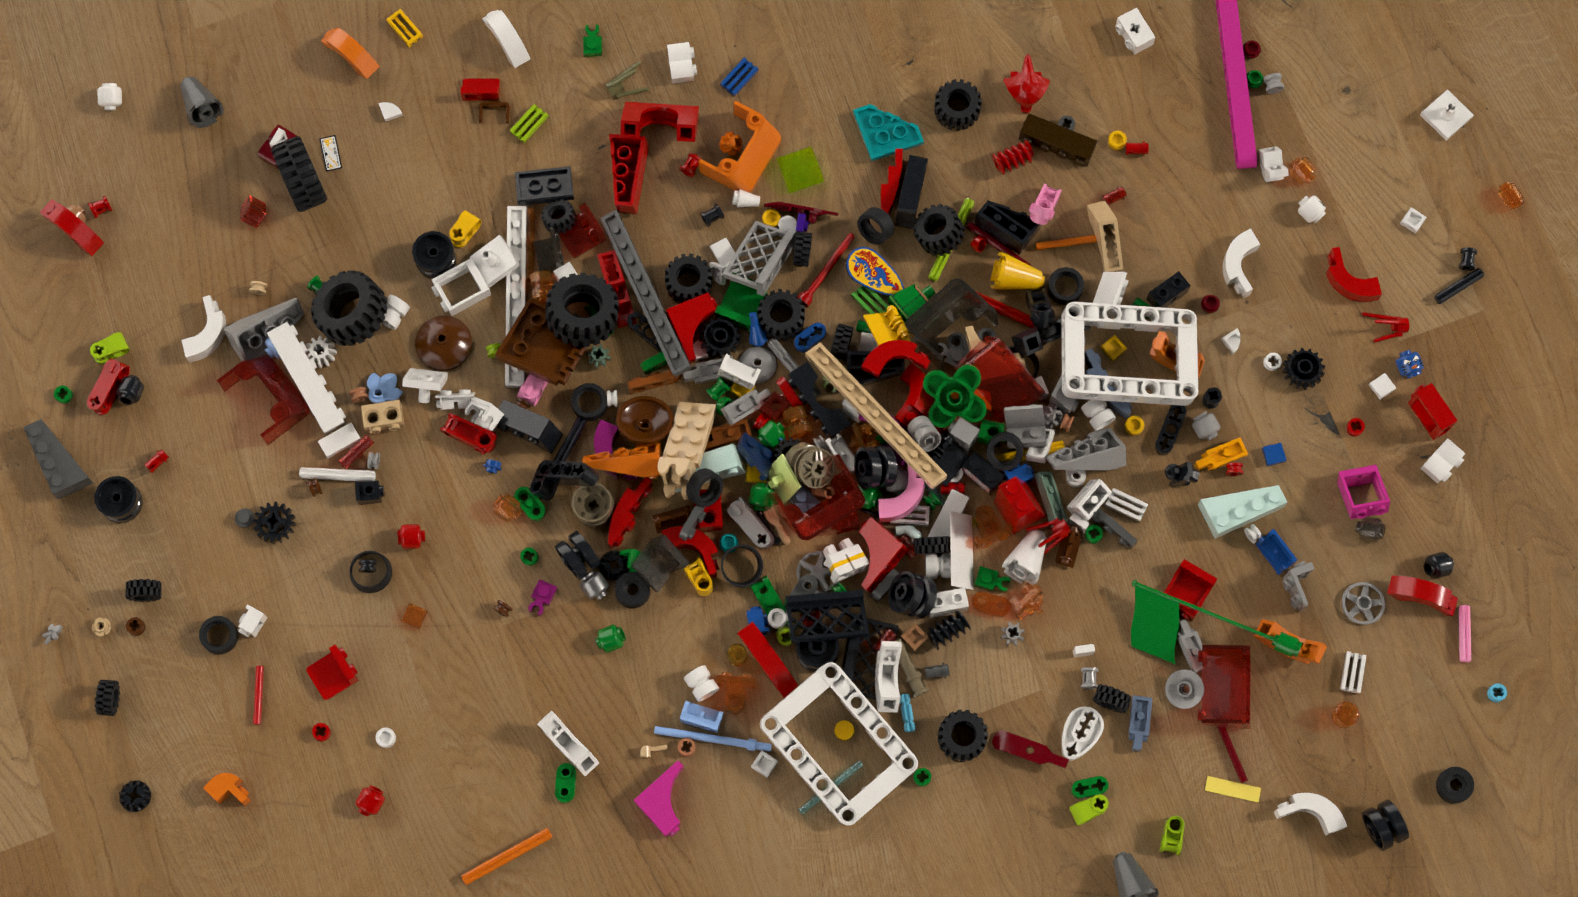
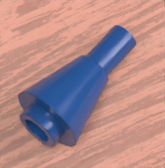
M751 312L749 314L751 322L749 343L757 347L762 346L768 338L758 322L757 313Z

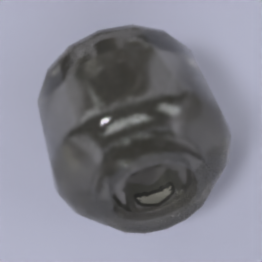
M1367 516L1362 521L1357 522L1356 532L1359 533L1361 540L1377 543L1380 539L1383 540L1386 525L1383 524L1380 518Z

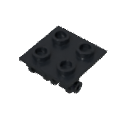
M940 433V444L934 450L927 451L926 453L947 474V479L941 482L946 487L968 460L969 456L952 442L953 439L950 436Z

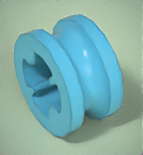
M1499 683L1492 685L1487 691L1488 698L1493 702H1501L1507 696L1506 687ZM1493 689H1500L1501 692L1499 694H1502V696L1495 697Z

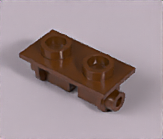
M690 506L652 515L657 534L671 527L684 526L692 512Z
M1071 526V533L1060 541L1055 559L1056 564L1070 568L1074 567L1083 532L1078 531V527Z

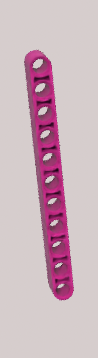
M1215 0L1236 168H1256L1257 155L1237 0Z

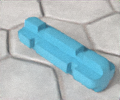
M901 694L900 704H902L901 712L903 722H905L904 730L905 732L915 731V723L913 722L912 706L909 704L910 695Z

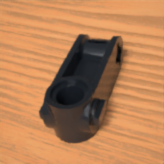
M1042 288V290L1038 291L1026 290L1029 318L1033 326L1036 328L1050 327L1053 319H1055V313L1051 308L1046 289Z

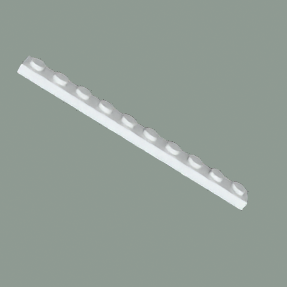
M507 206V245L520 266L506 275V336L526 305V206ZM505 363V387L521 388L525 382V372Z

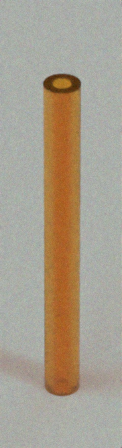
M534 208L527 209L526 281H533Z

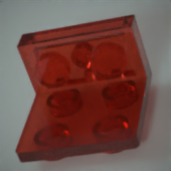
M586 203L579 206L580 213L577 215L576 225L571 227L572 230H567L565 234L561 232V235H559L574 259L606 241L604 231Z

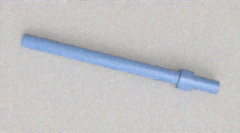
M655 726L654 734L744 747L750 751L757 749L771 752L772 744L757 742V739L749 738V740L659 726Z

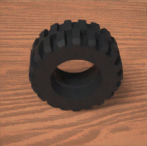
M295 136L273 145L271 152L297 211L304 212L325 203L327 196L301 137Z
M349 270L347 273L343 271L339 272L337 276L329 277L330 280L324 281L321 284V289L316 291V298H313L311 315L314 324L332 342L338 343L341 346H353L356 343L361 344L365 342L366 338L370 339L374 336L373 333L375 331L378 332L381 328L380 324L385 320L384 314H387V299L384 296L383 290L368 275L360 271ZM359 298L356 308L349 315L339 318L342 309L350 301Z
M574 273L569 274L567 278L566 276L560 278L559 283L555 282L552 285V289L548 291L546 299L545 319L550 332H554V336L557 339L561 338L563 343H571L575 347H578V345L590 347V344H600V340L605 341L609 338V334L614 332L617 325L619 310L617 293L610 284H606V280L603 278L598 279L597 275L594 274L586 275V273H580V275H576ZM586 302L595 306L599 312L588 318H578L569 314L565 308L572 303Z

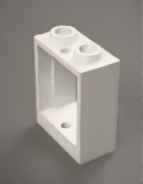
M472 258L432 279L434 285L431 287L436 297H441L442 302L440 304L445 313L449 311L451 316L491 295L489 287ZM470 272L480 291L451 306L441 287Z

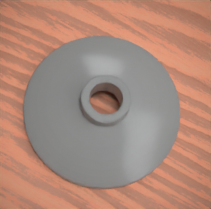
M764 347L747 349L739 360L740 363L755 370L757 368L761 370L756 383H764L771 379L777 367L775 356ZM756 360L761 362L759 366L754 364Z
M1186 669L1178 670L1167 679L1165 693L1171 704L1181 709H1188L1196 706L1201 701L1204 695V684L1195 672ZM1185 685L1189 687V692L1187 693L1183 690Z

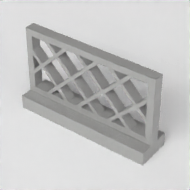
M755 221L722 273L723 277L757 289V294L764 296L795 246L796 231L789 229L786 232ZM759 228L766 233L756 236L755 232ZM778 235L782 237L781 240L775 242L772 240L773 236ZM762 239H769L770 243L761 245L759 242ZM756 241L757 247L748 249L747 244ZM773 248V253L765 255L763 250ZM760 251L762 256L752 258L751 253ZM748 255L749 260L739 261L740 256ZM765 261L766 265L764 267H756L755 263ZM752 264L753 270L744 272L742 267ZM739 268L741 272L735 275L730 273L731 270ZM757 275L755 282L747 279V276Z

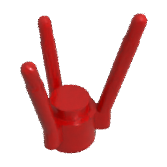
M1366 312L1361 314L1362 316L1378 318L1374 320L1375 323L1391 324V330L1395 331L1393 334L1374 339V342L1402 337L1403 333H1408L1409 331L1408 318Z
M1056 518L1052 521L1026 528V532L1054 525L1051 528L1053 535L1038 544L1040 548L1055 539L1045 548L1044 555L1071 533L1064 519L1059 521Z

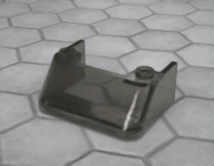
M962 279L950 281L906 321L908 333L920 351L928 355V359L943 372L946 371L944 359L939 354V343L935 338L961 315L968 321H976L981 316H984L995 327L999 325L997 311Z

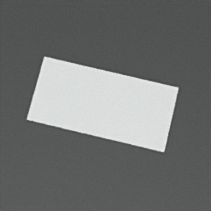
M950 511L951 586L974 590L972 516Z

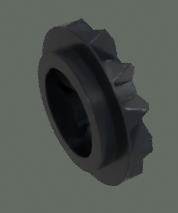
M620 551L606 552L600 559V573L608 580L617 581L619 577L629 572L627 567L628 557L620 555ZM618 559L617 564L621 569L614 568L613 570H611V565L609 564V562L614 563L615 560L617 561Z
M139 780L129 781V783L123 785L119 792V802L124 809L130 812L142 811L151 800L150 788ZM137 790V794L142 798H135V801L132 802V798L128 794H134Z

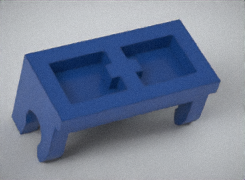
M1272 529L1266 536L1261 537L1255 544L1278 575L1294 565L1298 560L1275 529Z

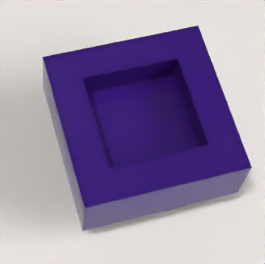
M798 213L796 235L797 231H808L809 221H806V214Z

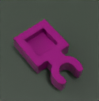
M539 579L531 595L535 602L529 605V612H532L534 607H539L538 616H541L544 612L543 605H550L557 587Z

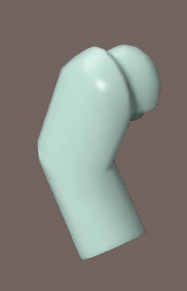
M895 526L896 536L908 535L913 544L914 538L922 537L921 532L914 526Z

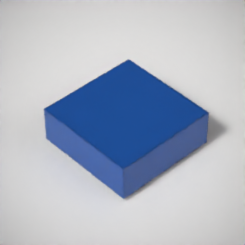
M1282 443L1262 447L1267 467L1287 461Z

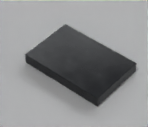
M571 166L515 172L518 206L555 202L557 199L558 201L564 199V201L574 200Z

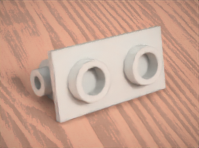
M470 389L459 390V393H452L451 390H441L440 394L435 396V398H440V400L436 401L437 408L441 410L455 409L454 402H458V409H466L472 401L471 398L476 393L471 392Z

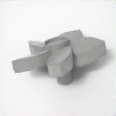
M51 624L48 627V632L42 634L46 638L44 642L46 645L52 639L57 640L59 638L58 634L61 632L62 626Z

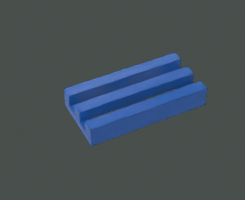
M744 57L720 85L735 97L759 71L758 67L753 66V63L748 62ZM744 65H746V66L744 67V69H743V70L732 80V82L727 86V84L730 82V80L742 69V67H743ZM751 69L750 73L732 90L731 88Z

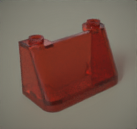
M986 336L954 367L956 371L965 364H971L978 368L981 374V382L977 390L994 408L992 416L998 423L1006 424L1005 407L1029 406L1045 394L1040 384L1005 343L997 337Z
M1202 645V651H1198V662H1202L1204 695L1202 697V709H1198V721H1201L1202 725L1250 729V646Z

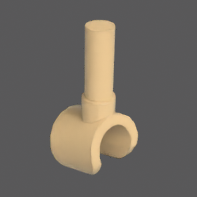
M645 745L640 749V757L651 758V752L667 750V745L656 747Z

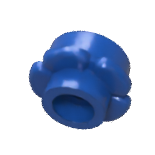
M487 459L486 464H483L486 467V471L497 474V471L502 470L500 468L502 463L499 461Z

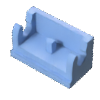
M685 701L680 715V722L718 733L724 712Z

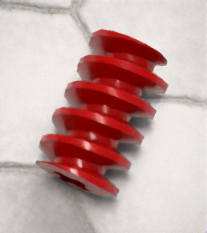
M1024 140L1023 144L1018 143L1017 147L1012 145L1010 150L1005 148L1003 153L998 151L996 155L992 154L991 156L997 170L1002 175H1005V168L1012 172L1011 166L1013 165L1018 169L1019 162L1023 167L1025 166V160L1031 164L1033 150L1030 143Z

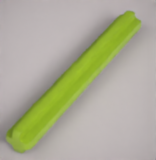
M969 198L964 200L958 213L963 226L974 206V201ZM950 254L938 255L928 276L930 280L938 281Z

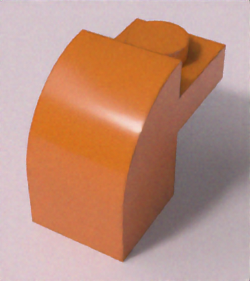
M231 773L218 774L203 787L220 804L231 793L245 806L251 801L247 796L249 792L242 785L238 788L243 780Z

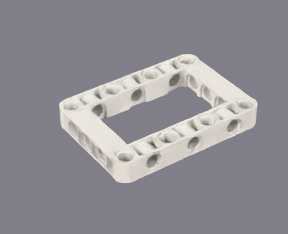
M1070 302L1065 307L1061 319L1062 392L1066 397L1072 399L1187 406L1198 395L1197 317L1193 311L1188 309ZM1069 312H1074L1076 317L1071 316ZM1107 314H1111L1114 319L1108 318ZM1144 317H1149L1151 322L1145 320ZM1182 319L1187 320L1189 324L1183 323ZM1084 325L1097 326V328L1120 330V328L1134 329V331L1157 332L1158 330L1172 331L1176 335L1174 353H1176L1175 371L1177 373V380L1085 375ZM1069 384H1075L1077 389L1071 388ZM1107 386H1112L1115 391H1110ZM1145 388L1150 389L1153 394L1147 393ZM1183 391L1189 392L1190 396H1186Z
M833 662L822 665L760 720V728L834 817L841 824L847 826L856 823L918 767L916 756L844 671ZM828 667H832L835 670L833 678H828L825 674V670ZM827 688H831L838 695L847 710L854 718L861 722L869 736L892 759L891 765L881 774H878L870 784L863 787L851 800L845 797L785 726ZM854 697H858L861 701L858 708H854L851 705V700ZM769 718L775 721V727L772 730L765 727V721ZM880 727L886 730V736L883 739L877 736V730ZM794 749H798L801 752V757L798 760H793L791 757V752ZM905 758H909L912 761L909 769H905L902 765ZM820 779H824L827 784L826 788L822 791L816 785ZM845 810L852 812V818L849 821H845L842 817Z

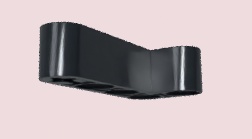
M914 155L909 156L895 226L913 229L928 158Z
M545 460L537 467L530 485V492L547 502L554 497L559 484L590 487L597 483L599 472L583 462Z

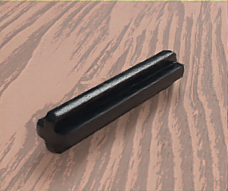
M1480 268L1475 269L1437 293L1434 299L1438 304H1442L1483 278L1484 272Z
M576 418L553 461L567 460L587 423L584 418Z

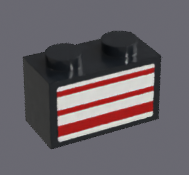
M976 452L962 465L963 473L990 496L1003 482L1004 475Z

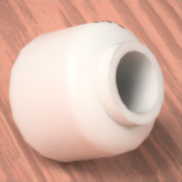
M103 83L98 88V105L104 107V110L114 111L116 107L122 105V90L120 87H117V84Z
M1313 195L1310 198L1305 196L1298 203L1300 205L1298 213L1308 223H1316L1326 214V206L1317 196Z

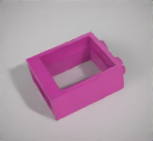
M1377 465L1339 471L1337 484L1350 519H1362L1367 516L1388 513L1390 499ZM1372 483L1379 501L1354 505L1348 487Z

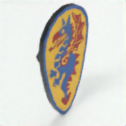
M859 247L848 255L846 270L850 278L856 283L888 296L904 289L898 274L875 250L869 247Z

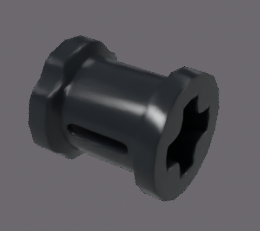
M717 203L708 211L700 213L707 227H710L711 223L716 220L725 218Z
M1469 247L1461 248L1460 253L1462 257L1459 269L1465 271L1475 270L1476 265L1474 262L1477 250Z
M1215 387L1209 388L1203 396V405L1208 409L1216 408L1222 399L1221 391ZM1211 396L1215 397L1213 401L1209 399Z

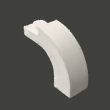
M502 10L491 11L486 17L482 18L485 25L497 38L508 61L514 68L531 59L519 35Z
M1252 229L1241 233L1232 241L1223 260V276L1227 286L1235 283L1234 288L1236 292L1241 294L1243 298L1249 296L1253 288L1242 271L1241 260L1257 251L1260 246Z
M210 295L203 297L207 313L205 328L198 335L181 340L185 357L189 363L204 359L212 354L219 347L225 335L226 317L222 310L219 311L217 301H213Z
M881 641L880 651L877 652L875 695L878 712L898 713L901 698L898 688L901 642Z
M550 711L537 724L550 741L584 776L599 764L594 755L569 731L553 711Z
M1314 793L1294 794L1289 797L1291 804L1288 801L1277 805L1278 809L1274 811L1276 819L1295 812H1308L1319 820L1325 836L1347 827L1346 821L1336 805L1327 798Z

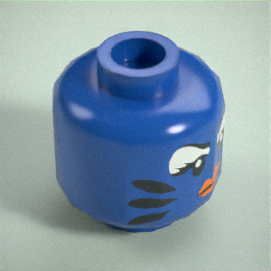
M1409 349L1399 353L1400 357L1395 362L1401 376H1406L1409 379L1422 373L1421 370L1424 368L1418 352L1411 353Z

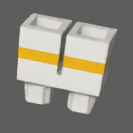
M849 538L842 540L838 544L841 551L837 552L832 544L826 546L823 550L826 558L823 564L826 567L828 566L832 574L830 578L833 584L849 576L864 572L870 564L859 544L853 545Z

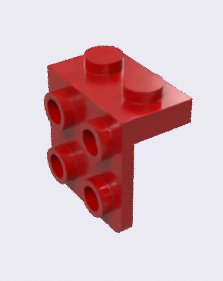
M336 644L329 648L331 653L306 668V672L324 700L331 699L359 681L356 677L358 671L353 663L349 665L346 661L347 653L343 647L338 648Z

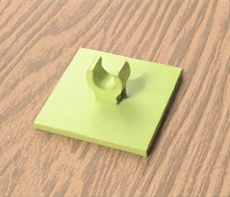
M781 454L771 465L768 475L770 481L768 484L771 489H775L781 502L785 504L801 488V485L784 454Z

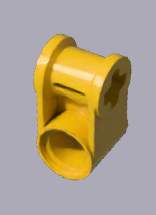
M466 210L463 211L449 231L452 245L456 248L465 247L480 228L482 220Z
M700 557L695 562L682 566L686 576L699 595L708 596L712 593V580ZM702 582H707L709 584V586L706 589L699 588V585Z

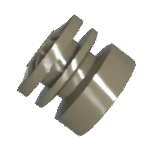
M803 442L797 443L787 452L785 458L799 483L817 489L827 485L833 478L835 461L828 451Z
M599 483L590 487L580 486L572 496L571 505L573 511L584 525L591 528H599L611 521L616 504L605 486ZM597 503L599 508H595V510L593 511L591 506H595Z

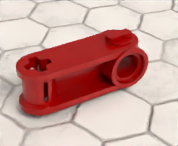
M109 359L105 363L87 399L88 407L98 415H105L111 409L117 397L116 389L120 380L123 377L129 376V365L114 359Z
M452 413L448 414L444 427L440 428V431L445 435L474 448L475 451L483 455L489 454L496 447V432L484 429ZM483 439H490V442L488 444H481V441Z

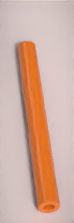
M1095 235L1037 242L1035 247L1036 250L1095 243L1097 240Z

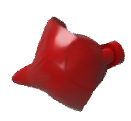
M1029 54L1024 58L1021 73L1011 72L1009 78L1003 79L1012 97L1021 105V112L1025 114L1031 112L1032 105L1043 97L1050 84V80L1042 77L1041 72H1034Z

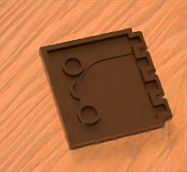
M529 298L497 350L495 359L555 386L558 383L565 385L587 347H583V345L575 347L571 343H563L561 338L557 339L554 336V332H550L548 323H546V305Z

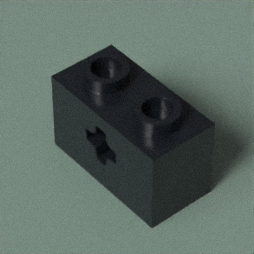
M1178 271L1148 293L1147 301L1152 307L1167 308L1188 293L1191 285Z

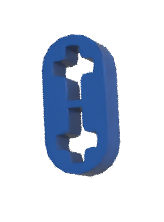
M814 323L797 335L794 340L796 350L804 353L821 342L826 336L825 326L822 323ZM814 329H821L820 336L816 334L812 337V335L814 334ZM809 338L805 347L803 345L799 346V340L805 341Z

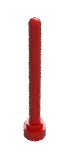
M849 233L807 291L800 292L797 296L798 299L801 298L802 305L805 308L810 306L813 298L812 295L854 240L855 236L853 233Z

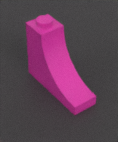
M679 760L634 799L635 804L666 838L669 835L673 837L680 830L679 826L681 825L674 814L671 804L674 782L684 770V766Z

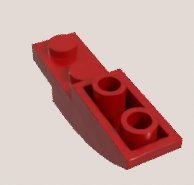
M645 477L635 491L628 487L620 498L609 527L608 546L611 550L615 546L619 547L624 540L623 536L627 531L631 532L635 527L636 519L632 512L636 513L641 506L640 502L644 497L647 498L653 491V483L649 478Z

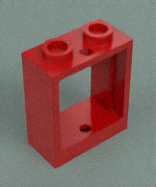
M1432 383L1427 386L1425 384L1420 385L1411 394L1412 398L1408 404L1433 441L1449 432L1458 420Z

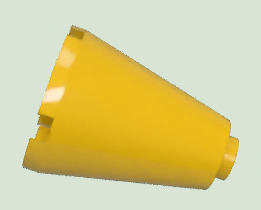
M998 253L997 256L1001 257L999 261L995 260L991 281H994V285H991L992 289L1038 290L1039 287L1043 286L1045 276L1042 275V271L1006 253Z

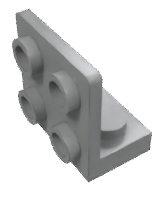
M1033 404L1004 408L1007 432L1019 437L1023 448L1046 446L1043 405ZM1007 441L1008 449L1016 448L1013 443Z

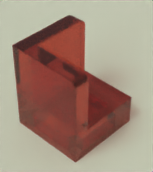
M249 195L240 208V221L257 229L266 216V203Z

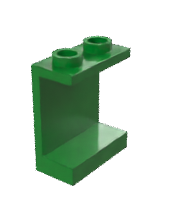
M731 280L721 305H718L716 308L715 318L720 317L721 320L727 318V321H733L735 326L750 331L751 322L749 314L751 312L757 313L759 302L761 299L764 300V296L757 294V289Z

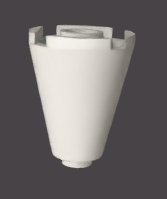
M1029 531L1003 562L1002 568H1005L1004 573L1016 582L1022 583L1027 581L1029 582L1028 585L1037 583L1046 546L1045 544L1039 548L1038 544L1047 539L1042 531Z

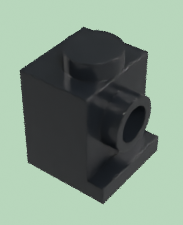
M379 481L355 482L358 505L382 503V497L385 496L384 486ZM367 489H373L371 493H366Z

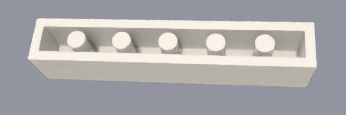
M288 322L267 332L268 337L324 434L344 424L343 419L346 418L341 407L336 408L334 402L337 400L332 391L327 392L324 387L327 383L322 374L317 375L315 371L317 365L313 358L308 359L305 354L308 350L303 341L299 342L296 335H298V332L294 325L289 326Z

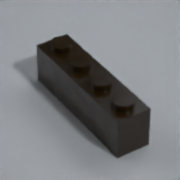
M1028 113L1019 135V140L1022 142L1027 140L1030 145L1037 146L1044 152H1052L1061 159L1067 158L1079 166L1085 165L1087 167L1098 142L1095 139Z

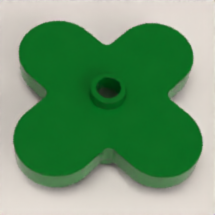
M971 364L962 365L952 377L941 370H932L925 375L923 380L924 390L935 398V402L929 410V419L934 426L939 428L948 427L957 416H961L969 422H978L984 418L986 403L974 393L981 382V374L977 367ZM957 392L959 396L954 399L951 397V394Z

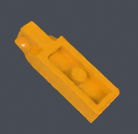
M1241 437L1207 450L1201 455L1202 459L1195 461L1194 466L1198 471L1206 467L1208 471L1214 470L1248 456V452Z

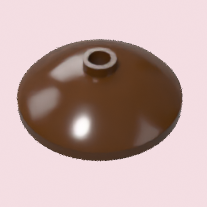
M437 316L421 326L416 335L415 348L418 357L426 366L438 371H448L459 367L466 361L472 349V337L467 326L459 319L451 316ZM445 337V340L440 342L439 338Z
M638 396L627 400L618 409L616 415V425L621 435L637 444H653L663 440L669 435L674 422L670 407L662 400L651 396Z

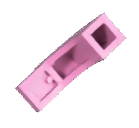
M909 465L908 485L905 491L895 498L878 499L880 522L900 520L912 513L919 505L923 497L925 482L922 478H917L920 476Z

